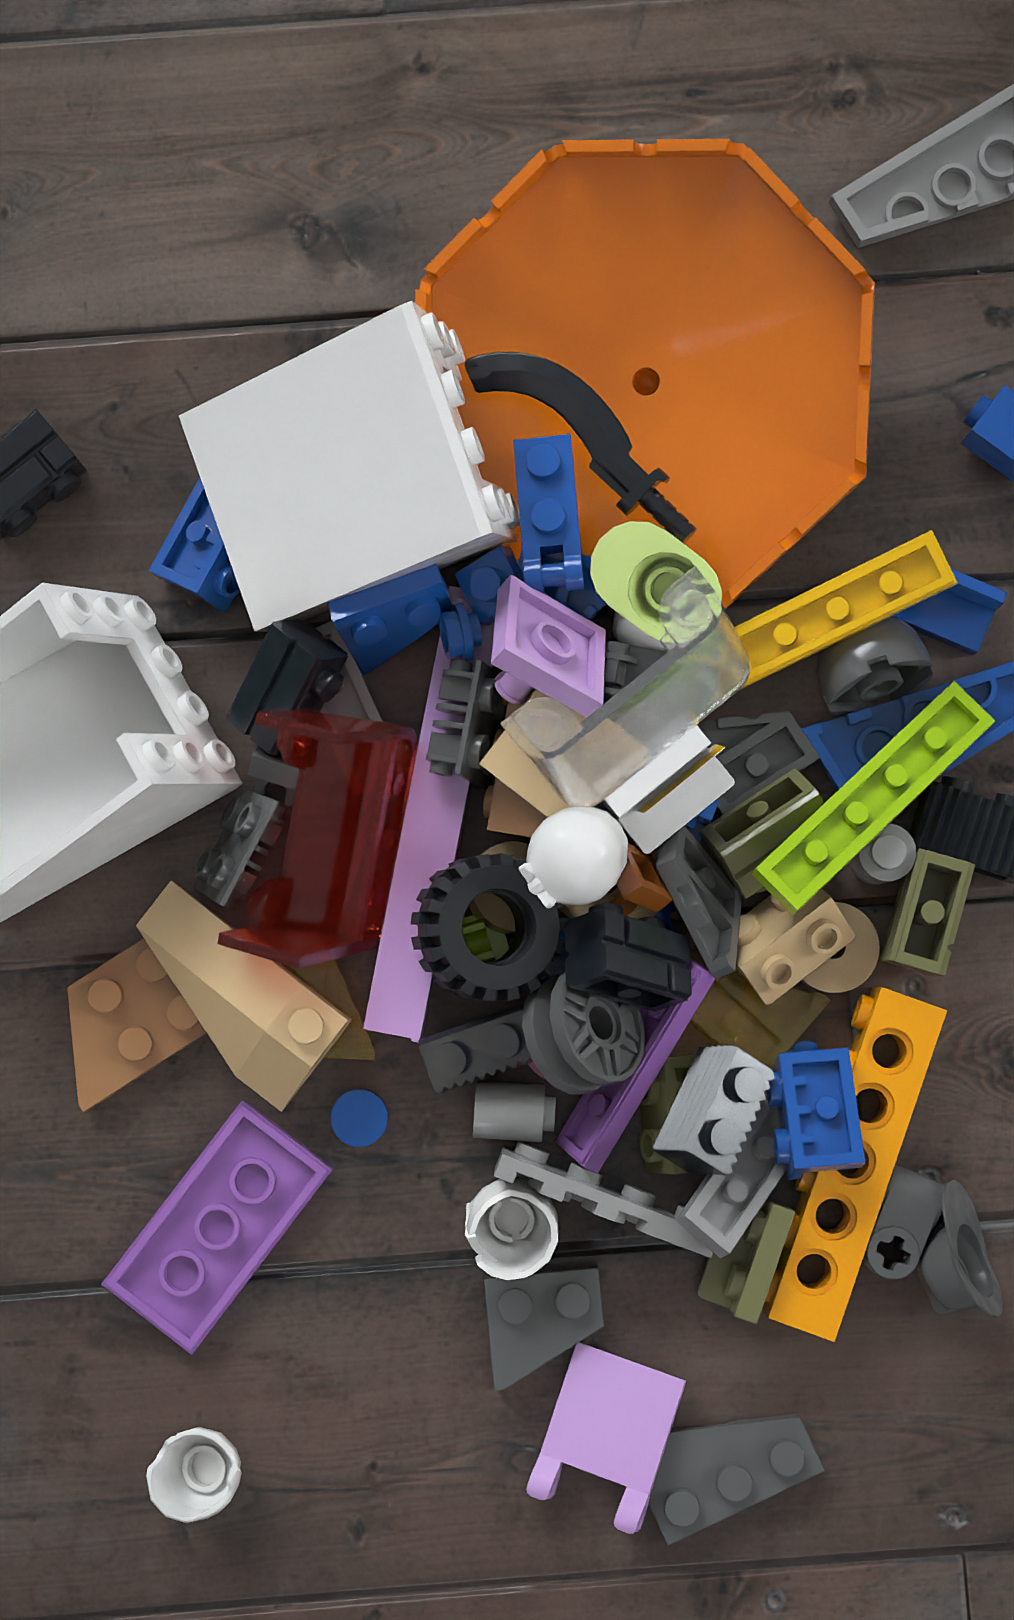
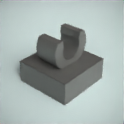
M257 746L251 756L247 773L248 776L257 778L254 792L264 796L270 782L284 786L286 789L284 805L291 806L315 770L319 749L307 746L302 750L274 755L268 754L261 747Z

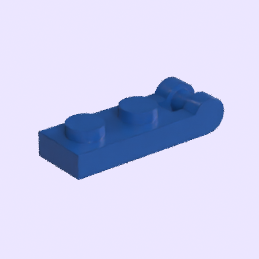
M565 434L513 440L524 583L544 593V588L566 586L567 591L585 590L571 435ZM563 552V563L542 565L543 554Z

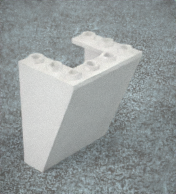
M413 301L399 305L179 415L255 632H268L272 622L304 620L329 611L328 602L425 567L437 564L440 570L492 551L500 545L506 546L519 541L514 528L520 525L519 509L511 492L505 494L504 490L499 486L482 479L477 464L485 461L482 445L473 427L464 428L457 408L465 404L464 394L459 383L463 379L458 368V364L465 362V356L458 336L454 329L448 330L444 321L438 322L433 312H425Z
M41 583L0 616V922L243 784L234 769L235 759L232 752L215 735L207 720L209 713L204 702L190 690L181 673L182 663L179 657L169 646L165 645L155 627L156 617L154 612L139 596Z

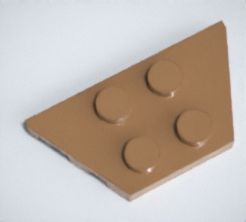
M144 938L67 987L78 1105L82 1112L92 1109L207 1034Z

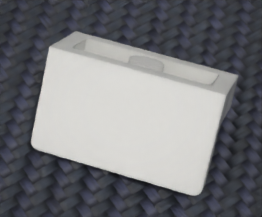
M697 725L602 802L645 854L651 853L734 785L733 777L720 761L714 757L648 812L643 814L637 811L711 751L708 748L711 742Z

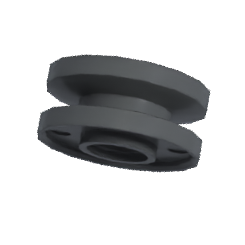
M566 972L544 978L540 981L542 986L528 994L524 1002L522 1021L527 1050L537 1070L553 1087L568 1094H586L597 1090L602 1085L622 1082L637 1071L644 1055L645 1030L639 1007L570 988L569 985H566Z

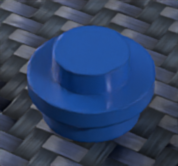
M463 603L453 604L451 611L440 613V636L447 658L460 656L461 660H472L474 648L482 646V633L477 614L475 612L467 614Z

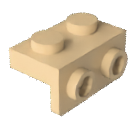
M823 889L818 891L793 916L771 894L747 914L740 916L735 968L748 980L759 998L769 1005L855 938V933L832 897Z

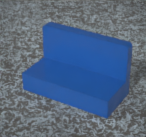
M951 569L958 583L957 585L891 616L902 619L921 634L968 654L975 655L981 646L994 612L1004 604L1008 593Z

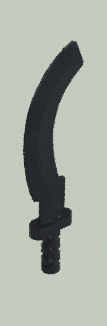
M492 352L477 355L465 361V369L477 393L500 391L528 395L551 407L563 417L589 451L592 457L589 468L622 498L616 506L626 516L633 512L640 504L648 514H652V517L665 527L666 531L683 544L696 532L697 528L689 523V520L681 512H677V508L668 500L666 501L664 496L656 489L661 482L667 484L670 477L661 468L655 469L648 475L630 457L629 452L633 446L620 421L603 399L581 378L558 363L527 353Z

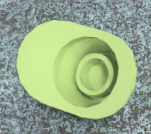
M629 521L611 528L599 539L591 555L590 575L596 592L612 609L645 634L663 643L682 644L697 639L713 626L721 610L722 589L716 572L697 553L668 531L650 522Z

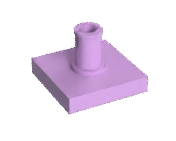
M510 575L497 591L491 664L503 670L495 677L497 681L494 685L497 692L510 703L522 704L534 689H537L590 719L603 705L606 630L544 593L531 588L515 576Z

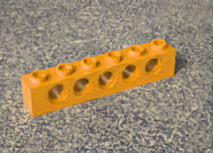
M872 987L870 996L864 994L860 996L851 1020V1026L857 1028L858 1031L852 1048L849 1050L855 1095L857 1096L862 1090L870 1088L877 1093L880 1099V1110L873 1119L868 1121H861L859 1119L865 1164L862 1168H858L857 1171L849 1175H841L837 1170L803 1173L800 1179L796 1180L795 1189L801 1191L802 1194L762 1311L769 1319L835 1342L947 1010L883 987ZM884 1034L892 1036L899 1048L897 1059L887 1067L878 1065L872 1055L874 1042ZM827 1199H838L844 1211L841 1222L831 1229L820 1228L816 1222L818 1206ZM810 1254L821 1255L825 1262L823 1276L814 1283L806 1284L800 1282L797 1277V1266L800 1260Z

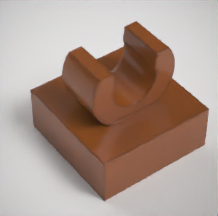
M628 843L627 864L617 883L608 891V893H611L618 887L619 892L616 898L609 903L622 906L626 916L632 913L637 905L657 913L673 901L656 868L652 854H645L641 849Z

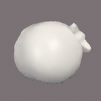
M587 805L564 808L547 817L532 834L527 850V863L521 865L519 871L528 882L529 891L537 895L546 908H551L556 902L567 905H586L601 899L617 883L627 864L628 839L621 824L607 811Z
M515 1178L514 1182L510 1183L498 1179L483 1187L476 1197L466 1205L465 1236L471 1247L478 1254L475 1257L477 1265L490 1276L504 1280L526 1278L550 1261L557 1245L559 1234L557 1211L550 1197L542 1195L536 1189L528 1186L527 1180Z

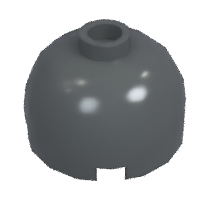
M889 617L821 650L817 658L816 676L819 689L832 715L842 717L846 714L868 708L865 703L866 701L888 694L890 701L918 691L931 679L933 675L931 666L933 664L926 647L914 628L902 619Z

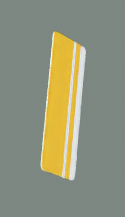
M717 744L709 748L710 752L637 811L643 814L648 812L720 753L725 746Z

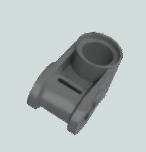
M895 1163L862 1260L868 1270L883 1278L892 1280L904 1278L913 1272L918 1264L928 1236L941 1214L944 1184ZM893 1237H896L894 1247L902 1251L901 1257L898 1262L888 1260L883 1267L884 1256L876 1252L877 1246L880 1242L890 1243Z

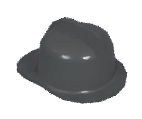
M950 1180L945 1184L942 1193L944 1220L934 1227L928 1236L917 1264L918 1275L933 1310L938 1314H949L955 1311L979 1307L988 1316L996 1318L1003 1312V1298L996 1275L988 1259L979 1219L968 1192L961 1183Z

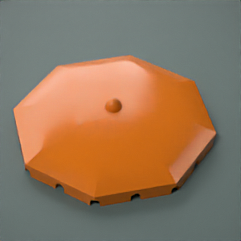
M657 139L655 144H640L634 140H562L563 144L554 145L547 151L541 149L491 200L493 206L488 213L480 219L473 218L424 268L426 274L421 279L419 290L415 289V304L427 313L433 312L438 322H445L448 330H455L464 352L465 361L468 358L492 352L527 353L558 363L588 384L608 405L626 431L633 446L629 452L630 457L648 475L655 469L661 468L670 477L667 484L661 482L656 489L664 496L666 501L668 500L677 508V512H681L689 520V523L697 528L696 532L684 544L702 557L716 572L722 589L721 608L727 609L867 477L875 282L867 274L864 267L816 217L814 218L804 208L792 191L744 143H734L730 139ZM465 362L458 364L463 379L459 383L464 394L465 404L457 408L464 428L473 427L482 445L485 461L477 464L481 477L502 488L505 494L511 492L518 509L513 440L570 434L573 448L582 554L591 556L603 535L611 528L629 521L650 522L662 529L665 528L652 517V514H648L640 504L627 516L616 506L622 498L589 468V463L592 460L589 451L571 426L554 409L528 395L515 392L492 391L477 393L465 369ZM520 525L514 527L519 541L506 545L511 548L517 563L522 549Z

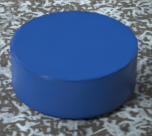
M354 1089L337 1099L332 1108L330 1119L335 1135L342 1142L354 1147H364L376 1142L383 1135L388 1125L389 1115L387 1106L379 1095L367 1089Z

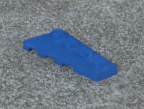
M1014 661L953 680L995 722L941 775L1014 731ZM952 682L902 696L899 699L871 708L861 709L830 721L801 728L820 758L817 762L836 792Z

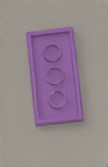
M245 1099L242 1100L105 1278L102 1285L192 1355L334 1168Z

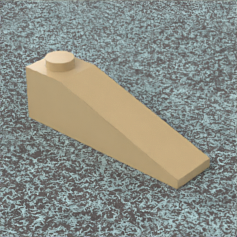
M171 880L137 923L136 927L234 1075L282 1112L351 1023L352 1019Z

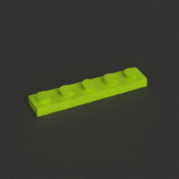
M953 681L758 865L752 875L793 916L985 733L995 720Z

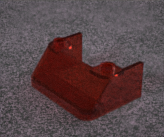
M284 710L257 712L255 724L279 730L277 745L284 763L299 769L281 876L267 880L251 895L248 904V915L251 919L250 925L220 932L217 944L296 968L370 950L377 944L382 934L417 755V735L412 728L393 723L315 711Z

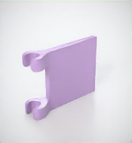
M578 1342L575 1346L540 1455L528 1481L527 1493L539 1500L551 1499L555 1495L563 1463L627 1486L614 1519V1526L628 1534L638 1532L644 1521L650 1494L686 1380Z

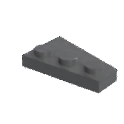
M797 1413L728 1421L727 1424L703 1427L671 1428L648 1504L669 1546L825 1470Z

